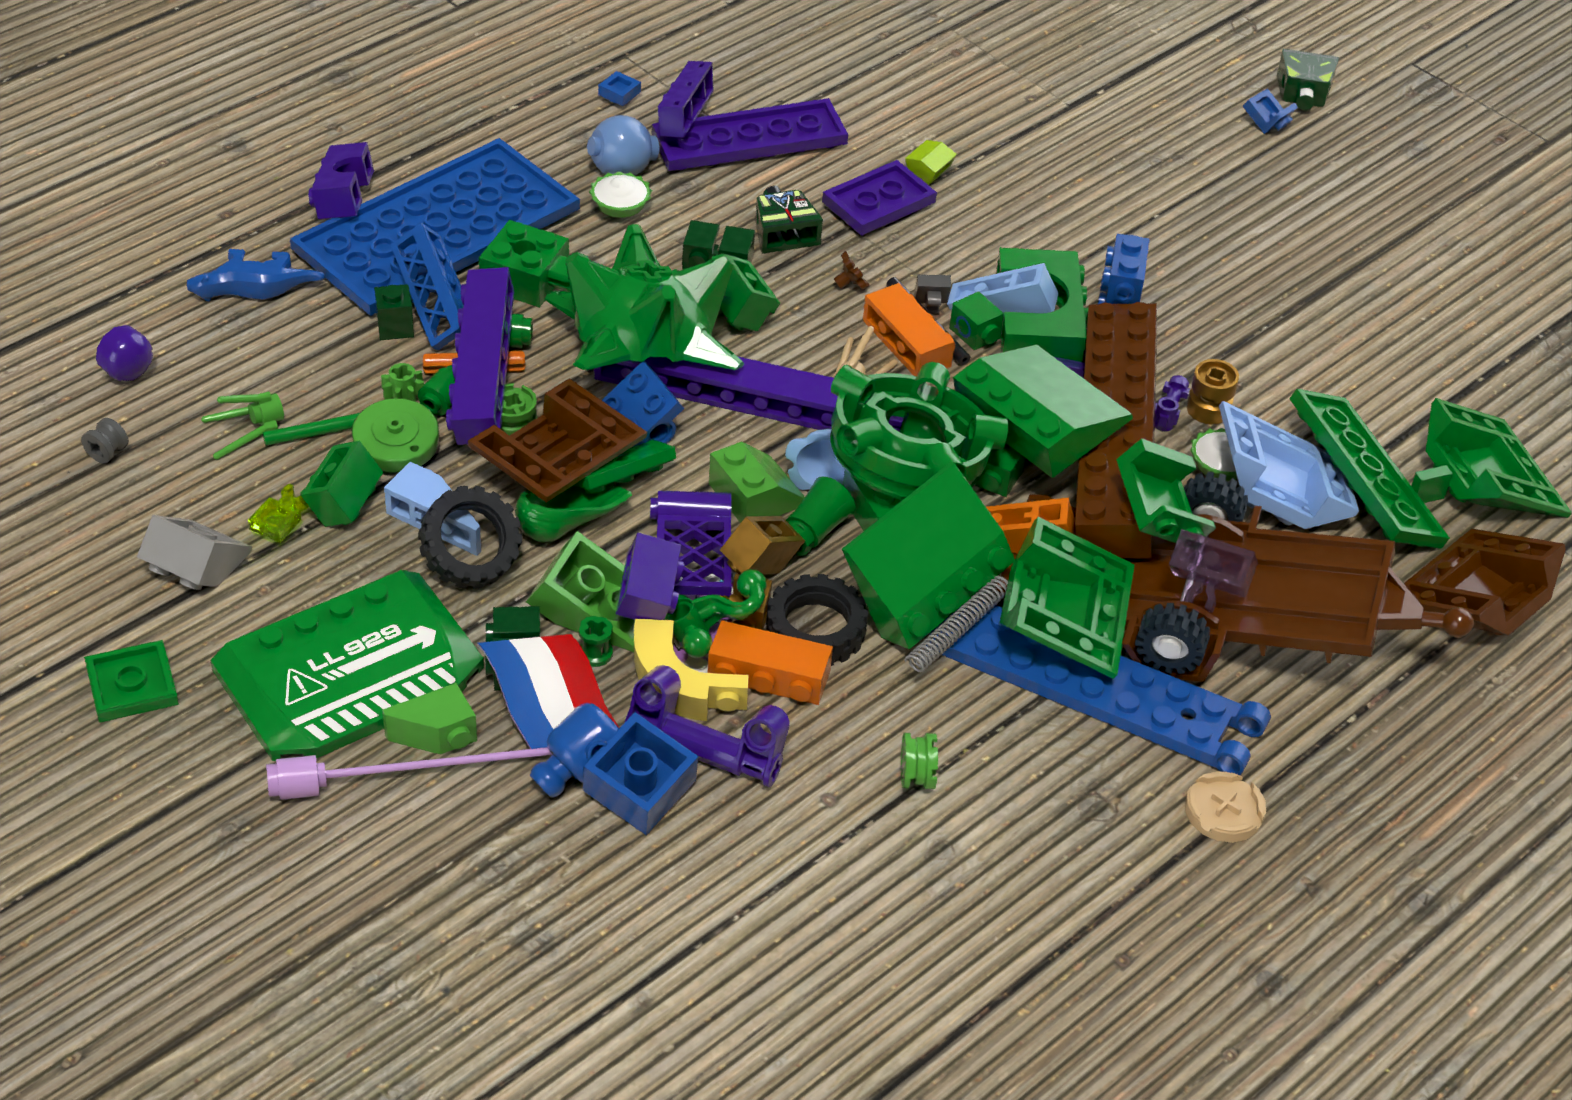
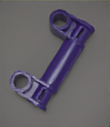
M665 665L656 666L635 684L625 722L636 712L699 756V761L726 770L737 776L743 773L762 780L763 785L769 788L775 783L781 769L782 754L790 725L789 718L783 709L773 705L761 708L744 725L741 739L674 714L681 688V680L677 672L671 667ZM652 683L660 688L661 693L655 690ZM761 724L766 725L770 729L771 734L765 732Z

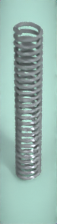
M995 576V579H991V582L983 586L971 599L964 603L963 606L910 652L904 661H909L910 666L915 671L924 672V669H927L932 662L939 658V655L941 656L943 652L950 648V645H953L954 642L961 638V635H964L968 629L972 628L979 619L1004 598L1007 587L997 579L1003 580L1006 584H1008V581L1001 576ZM994 582H997V583L1001 584V586L1004 588L1005 592H1003L1002 588H1001L999 585L995 584ZM911 658L913 659L914 663L921 669H918L913 665Z

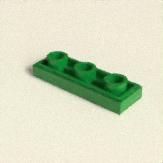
M656 440L631 447L574 485L584 488L586 493H598L606 489L605 485L613 482L631 481L635 478L634 475L640 472L659 471L663 468V464L676 459L675 447Z

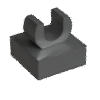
M917 275L914 297L920 303H925V308L930 314L939 315L941 303H948L951 290V275Z

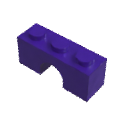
M368 142L329 146L325 158H322L320 170L315 174L314 184L312 188H309L308 192L310 205L315 207L318 219L357 216L363 201L359 186H368L374 173Z

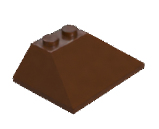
M569 378L545 393L543 415L511 435L492 425L468 440V447L547 503L645 439L647 431Z
M1471 528L1403 584L1423 606L1424 611L1446 613L1453 607H1462L1472 614L1474 629L1493 632L1496 635L1509 636L1551 600L1565 554V544Z

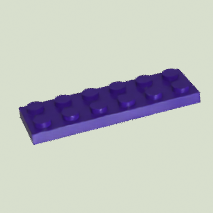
M829 98L697 117L684 137L659 136V123L652 124V136H656L659 141V151L668 171L684 170L686 168L706 165L712 166L719 163L744 161L746 159L766 156L772 157L779 154L832 148L848 144V132Z

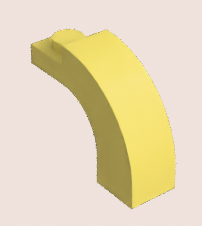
M635 619L634 663L638 679H642L656 666L665 665L674 669L681 680L675 714L689 719L707 721L708 708L723 711L747 710L748 675L703 673L693 670L683 664L674 652V620ZM652 683L655 690L661 693L660 688Z

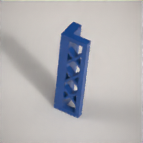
M421 222L390 244L405 283L409 285L411 298L430 345L438 351L453 341L456 333L461 332L458 323V309L463 308L464 305L461 300V284L441 236ZM416 241L417 248L413 259L407 258L403 250ZM420 266L426 267L428 270L423 284L416 283L415 280ZM430 292L438 294L434 310L427 309L426 307ZM440 319H448L451 327L438 336L436 330Z

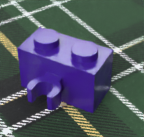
M637 532L626 555L616 615L634 620H664L667 613H674L679 597V592L673 591L674 584L679 582L684 567V562L679 560L680 544Z

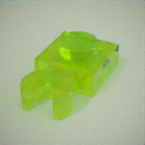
M287 484L281 490V498L279 500L269 497L248 519L249 530L281 543L301 521V512L309 506L301 496L294 497V486Z

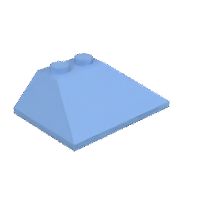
M1225 401L1221 402L1219 408L1239 485L1245 489L1244 495L1248 496L1247 505L1249 507L1262 506L1263 510L1274 514L1282 523L1286 525L1295 524L1303 529L1357 515L1359 508L1353 490L1348 486V480L1342 471L1331 462V456L1326 450Z

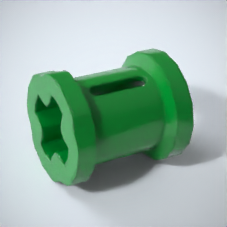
M590 616L580 623L579 636L582 640L580 646L592 667L606 665L613 657V647L609 643L613 632V625L605 617Z

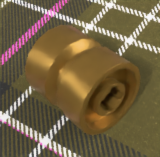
M1207 359L1195 367L1192 388L1186 407L1188 414L1193 419L1209 425L1223 422L1219 405L1222 401L1233 405L1239 380V373L1232 364L1223 360Z

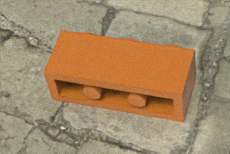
M900 283L865 295L863 321L868 327L872 326L874 328L873 332L913 376H917L921 367L929 362L940 363L947 369L952 366L953 351L955 350V341L952 336L939 326L933 316L927 313L916 301L915 297L909 294Z
M721 620L708 653V673L748 675L749 689L819 705L831 670L833 646Z

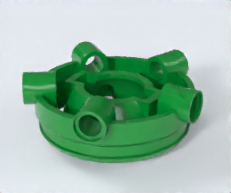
M937 362L924 364L917 376L898 373L865 375L846 364L838 371L831 385V393L838 396L832 415V430L830 434L831 447L837 460L852 477L877 492L902 500L949 462L956 464L968 483L973 487L987 465L992 448L999 450L1004 448L1008 434V420L1003 417L985 415L971 400L947 387L950 381L949 371L944 365ZM926 382L932 383L936 387L930 386ZM891 416L903 417L900 432L889 424Z

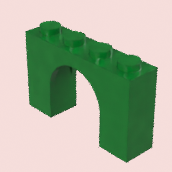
M999 248L996 274L1044 263L1057 289L1056 305L1060 308L1049 313L1004 312L1000 337L1001 353L1038 345L1053 357L1083 362L1087 340L1088 308H1084L1087 300V287L1081 286L1084 283L1085 267L1084 265H1079L1078 251Z

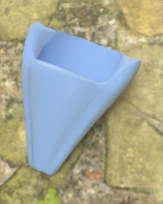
M832 429L816 430L807 437L796 438L788 443L785 456L794 464L788 470V474L798 489L810 490L814 481L822 476L835 479L843 485L844 468L837 460L830 443Z

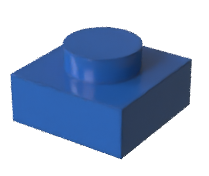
M618 71L598 85L599 96L621 106L627 104L641 92L640 81Z

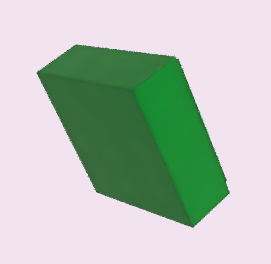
M1447 465L1417 471L1411 486L1424 503L1445 498L1453 473Z

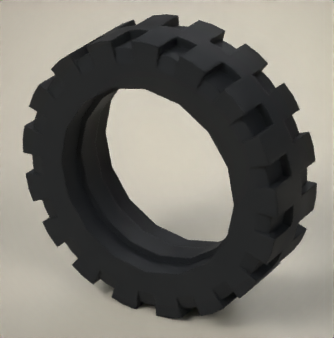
M460 486L455 491H446L433 502L422 518L418 540H421L422 544L419 548L422 558L426 557L428 561L426 565L432 573L436 571L441 575L439 579L446 583L449 581L456 583L455 587L458 588L473 586V589L483 587L485 584L496 582L512 566L519 555V546L522 544V534H519L518 530L521 524L518 517L514 518L512 506L508 502L505 504L500 500L502 496L494 491L490 494L485 491L484 487L475 486L473 489H468V486ZM456 510H472L484 515L492 522L498 533L499 549L497 555L490 562L483 565H469L458 561L447 551L441 538V526L443 520L450 513Z
M810 574L800 575V579L794 580L791 578L786 580L782 588L778 586L773 591V598L770 597L768 600L766 631L833 646L831 666H833L834 662H845L850 659L851 653L856 654L860 650L861 642L864 643L868 609H866L863 596L859 597L858 590L852 585L849 587L845 585L844 580L837 577L834 580L829 579L828 575L818 574V577H810ZM806 605H821L832 608L840 613L848 624L840 631L829 635H811L803 633L790 625L786 616L794 609Z

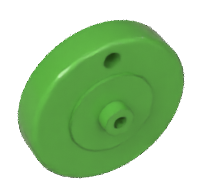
M399 398L386 399L373 403L360 412L353 423L352 438L353 442L361 441L382 471L400 472L409 462L422 466L433 457L439 445V425L434 414L418 402Z

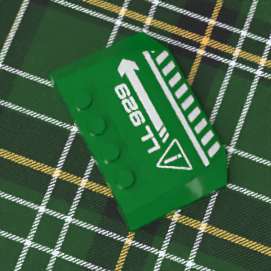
M406 570L397 571L231 640L210 660L213 673L272 761L281 759V755L303 753V756L316 755V758L322 757L383 730V709L457 683L463 692L467 688V680L476 670L480 673L484 668V657L420 573Z

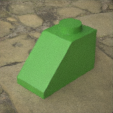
M457 683L382 710L385 737L390 742L441 755L454 749H461L477 741L476 715Z

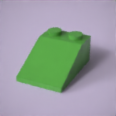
M577 531L558 552L526 603L530 606H540V613L559 626L579 632L580 623L586 617H605L613 625V632L609 643L634 652L635 620L616 615L625 565Z

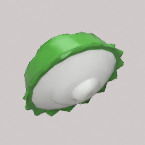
M620 171L615 174L607 173L604 177H597L596 182L591 183L592 189L589 191L592 195V200L596 202L598 208L604 214L619 218L630 217L639 213L651 198L650 194L652 192L649 188V182L643 181L642 176H634L631 172L624 174Z
M1209 428L1205 433H1198L1197 438L1191 440L1192 447L1190 451L1193 454V459L1198 469L1204 475H1207V472H1214V478H1219L1221 473L1226 475L1225 481H1230L1232 478L1234 480L1238 479L1225 429L1213 430Z

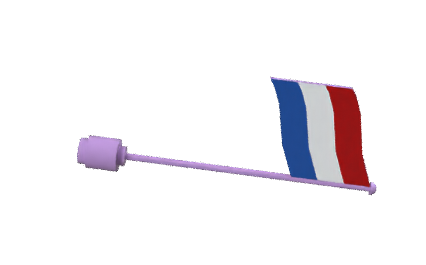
M572 634L480 642L477 645L483 651L495 671L510 716L530 749L325 770L324 762L316 763V755L276 759V763L266 764L269 797L279 796L280 800L319 796V787H327V778L552 755L547 747L549 734L576 707L583 703H593L616 725L617 723L605 705L589 659Z

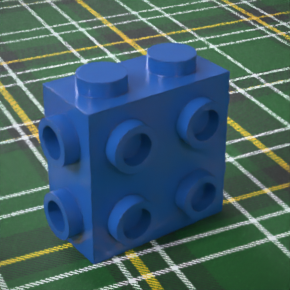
M1116 235L1115 246H1108L1105 268L1100 286V291L1103 292H1100L1098 304H1133L1140 302L1145 279L1149 238L1136 235Z

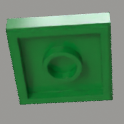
M163 640L84 657L99 723L179 705Z

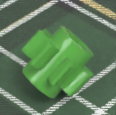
M398 363L391 366L389 375H381L383 397L385 400L399 398L416 402L418 391L424 385L422 371H415L414 367L407 363Z

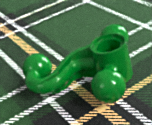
M754 569L746 570L739 575L737 580L738 592L747 598L742 602H733L719 595H707L694 600L688 598L687 595H679L674 613H667L664 620H674V638L678 645L693 658L706 656L713 643L712 637L709 634L711 626L724 617L735 620L745 619L761 607L767 587L765 576Z

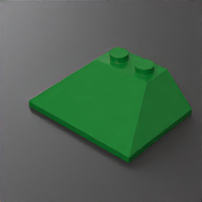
M1438 398L1434 399L1431 403L1426 453L1434 463L1432 465L1433 468L1447 465L1453 473L1449 483V492L1455 499L1463 503L1468 501L1482 506L1568 518L1572 514L1505 419Z
M1037 517L1010 569L1000 623L1114 679L1118 675L1135 565Z

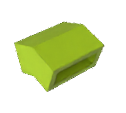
M926 140L905 158V161L910 171L930 185L952 165L957 154L943 142Z

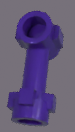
M1180 375L1172 376L1169 382H1165L1162 392L1167 393V396L1159 399L1158 403L1155 404V428L1160 431H1170L1174 428V425H1177L1181 412L1178 409L1180 398L1187 399L1189 396V382Z

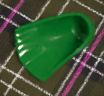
M614 483L605 485L606 489L598 493H586L584 488L573 485L546 503L530 490H527L520 495L516 502L515 516L519 518L520 529L525 535L538 542H553L570 530L615 511L631 498L632 493Z

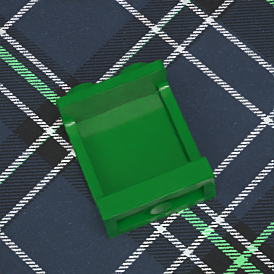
M1141 438L1116 459L1139 531L1192 548L1201 543L1207 535L1216 529L1213 521L1192 514L1181 482L1196 469L1192 456Z

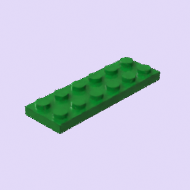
M1297 388L1289 399L1298 410V416L1314 432L1315 440L1327 450L1331 456V462L1345 475L1348 480V486L1363 500L1366 511L1376 518L1383 528L1384 536L1390 541H1395V543L1401 542L1420 547L1428 546L1442 549L1450 537L1349 401L1344 397Z

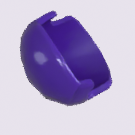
M128 325L114 327L103 336L97 346L96 362L112 378L119 381H134L143 375L150 366L153 358V347L148 339L133 327Z

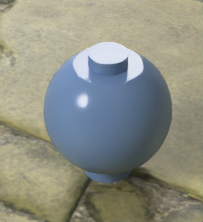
M617 115L605 119L595 128L592 136L588 139L587 151L596 167L605 175L607 173L615 174L620 171L624 174L631 172L636 176L647 167L649 161L657 159L659 155V141L656 136H650L647 128L637 119L630 116Z

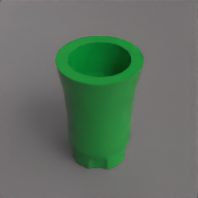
M825 476L818 477L795 511L786 519L793 529L805 540L795 553L796 555H806L838 524L855 512L856 506L852 495L835 479Z

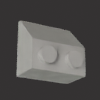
M152 515L137 558L150 563L148 569L165 576H170L173 573L181 577L180 584L192 589L201 590L202 586L218 587L250 554L252 546L190 519Z

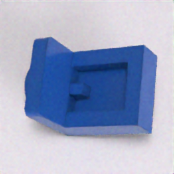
M1268 88L1250 98L1243 105V108L1264 134L1274 128L1278 131L1285 128L1292 122L1291 115L1298 109L1295 103L1283 109Z

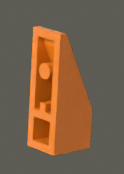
M1069 497L986 506L1003 530L1013 553L1018 554L1037 517L1076 535L1075 518Z

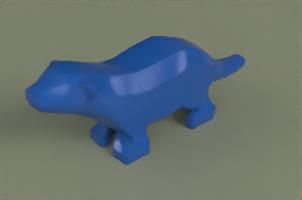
M229 249V261L211 272L199 274L188 279L186 286L188 291L195 293L205 301H210L212 297L220 295H239L262 300L281 295L304 282L323 281L325 274L313 270L292 269L288 252L272 251V259L274 260L262 263L258 261H243L245 256L243 249Z

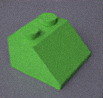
M742 441L710 453L709 485L715 492L731 493V512L740 523L746 516H780L793 511L805 497L770 455Z

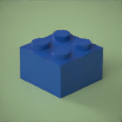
M634 712L617 730L615 736L606 742L607 745L605 747L602 746L584 765L583 791L647 835L696 781L699 756ZM626 742L621 754L612 760L620 743Z

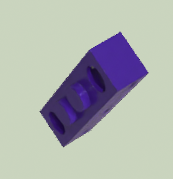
M688 61L675 82L671 83L670 89L663 95V99L658 105L659 136L684 137L714 91L712 62Z

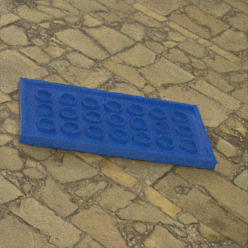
M498 138L362 203L357 216L331 218L290 238L291 249L315 270L323 272L328 281L371 316L376 313L374 287L406 284L390 244L421 222L441 236L455 272L479 261L480 255L509 220L542 229L579 210L580 199L502 139ZM416 241L403 250L407 258L413 259L417 248ZM420 266L415 279L416 283H424L428 272L426 267Z

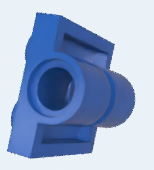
M644 361L602 399L607 405L647 431V437L634 446L651 440L667 444L676 432V425L672 420L685 409L654 370Z

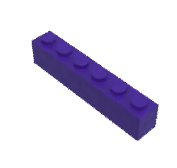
M509 267L468 270L466 284L461 285V300L464 305L463 308L458 309V323L461 332L455 334V347L458 358L452 359V372L455 383H450L449 385L452 409H447L446 411L447 428L449 431H454L457 445L468 444V440L492 425L501 429L514 301V288Z

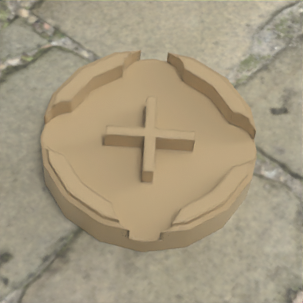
M1216 771L1203 774L1196 780L1195 784L1190 786L1187 792L1185 813L1191 825L1209 838L1231 843L1247 840L1259 831L1266 815V800L1260 789L1253 783L1250 786L1242 781L1243 777L1235 773Z

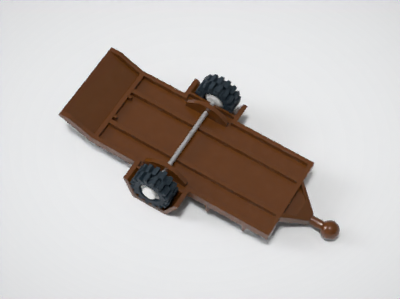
M1207 472L1206 478L1203 477L1202 473L1197 474L1195 479L1190 478L1184 486L1192 514L1213 521L1216 527L1201 543L1189 548L1152 535L1151 558H1122L1135 565L1125 624L1126 631L1122 645L1133 661L1180 680L1205 681L1221 654L1224 641L1259 645L1261 656H1265L1267 646L1321 651L1325 653L1326 662L1331 663L1333 653L1372 657L1378 630L1422 629V626L1444 628L1447 634L1459 638L1468 635L1474 626L1472 614L1462 607H1453L1446 613L1424 611L1423 606L1391 569L1395 555V541L1256 528L1262 506H1254L1247 520L1243 522L1248 506V496L1244 495L1245 489L1242 486L1236 488L1237 481L1233 478L1229 482L1225 481L1226 475L1221 473L1219 478H1214V472ZM1030 494L1027 502L1054 498L1046 495ZM1071 506L1076 520V508ZM1012 552V554H1013V556H1014V559H1015L1016 556H1017V553H1013V552ZM1013 563L999 576L1008 581ZM997 579V580H1000L1001 582H1003V583L1005 584V586L1007 587V584H1006L1003 580ZM996 582L995 584L999 585L1002 588L1003 592H1005L1001 584Z

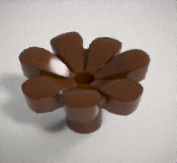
M844 251L841 254L844 271L833 279L840 289L850 282L857 284L862 290L870 286L869 283L862 278L863 273L858 267L855 268V263L850 259L848 253Z

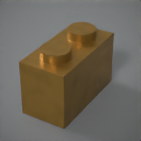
M746 516L721 547L720 551L729 559L727 561L729 567L738 574L749 569L758 570L762 574H777L781 572L805 540L782 516Z

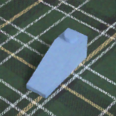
M1042 263L954 283L947 305L952 310L953 302L979 291L1003 313H1049L1055 310L1058 292L1045 264Z
M409 462L384 487L386 513L420 529L422 518L433 502L440 498L443 493L451 490V488L440 475L432 470ZM456 510L450 513L443 520L441 526L442 540L478 556L481 552L480 525L468 510Z

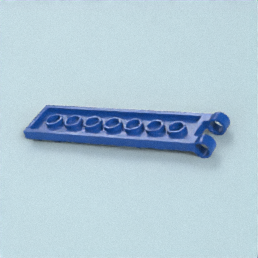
M997 605L993 606L986 615L979 619L972 628L968 629L964 635H961V638L954 642L953 645H950V648L942 654L962 664L1208 764L1221 772L1241 775L1251 757L1248 748L1238 741L1226 740L1220 743L1228 727L1236 728L1242 734L1249 737H1259L1264 733L1271 719L1269 710L1261 703L1248 701L1242 705L1123 656H1120L1118 675L1113 679L1001 624L1000 618L1003 608ZM942 623L939 624L935 629H933L931 633H933L940 625H942ZM1181 715H1188L1193 717L1194 719L1187 720L1183 718Z

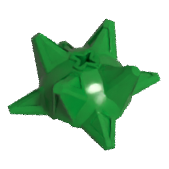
M632 224L625 231L612 269L589 260L587 255L579 252L572 253L565 260L571 292L554 291L548 293L545 297V301L575 320L574 326L578 330L580 339L584 342L573 363V366L580 369L590 370L628 360L642 362L649 357H667L672 362L685 360L733 370L744 366L740 358L712 337V330L734 267L732 261L723 253L711 257L705 263L681 271L677 269L671 270L668 266H660L639 224Z

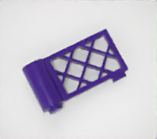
M658 491V498L651 497L650 519L657 520V538L680 544V553L683 554V556L679 557V560L684 562L681 575L683 579L674 584L673 591L679 592V595L730 596L732 588L731 568L727 563L729 559L720 549L731 536V493ZM665 529H681L684 532L675 537ZM707 530H723L722 533L713 538L704 533ZM694 538L702 544L693 549L686 542ZM712 550L721 555L713 561L704 556ZM694 561L702 566V568L692 572L685 566ZM714 574L722 579L723 582H708L704 578Z

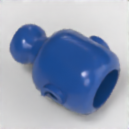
M593 703L580 704L549 734L547 747L552 756L547 761L536 764L531 770L530 777L551 798L563 792L566 782L572 776L583 783L584 765L602 746L605 747L607 745L606 742L615 736L619 727ZM626 742L620 743L611 761L621 754Z

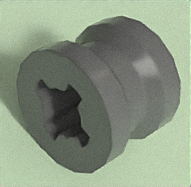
M111 418L101 419L96 424L95 430L87 431L81 438L85 451L99 463L109 462L114 457L115 451L123 450L129 443L125 430Z

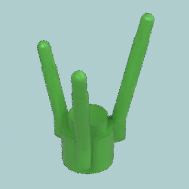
M268 391L260 394L220 396L217 398L219 403L249 404L248 407L219 412L201 418L203 423L249 415L253 424L259 423L261 425L214 453L213 458L218 460L261 436L262 432L278 429L277 422L284 420V411L279 396L276 393L270 394Z

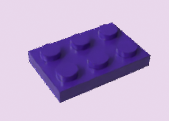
M895 160L823 191L822 202L860 235H864L936 203L937 192L901 162Z

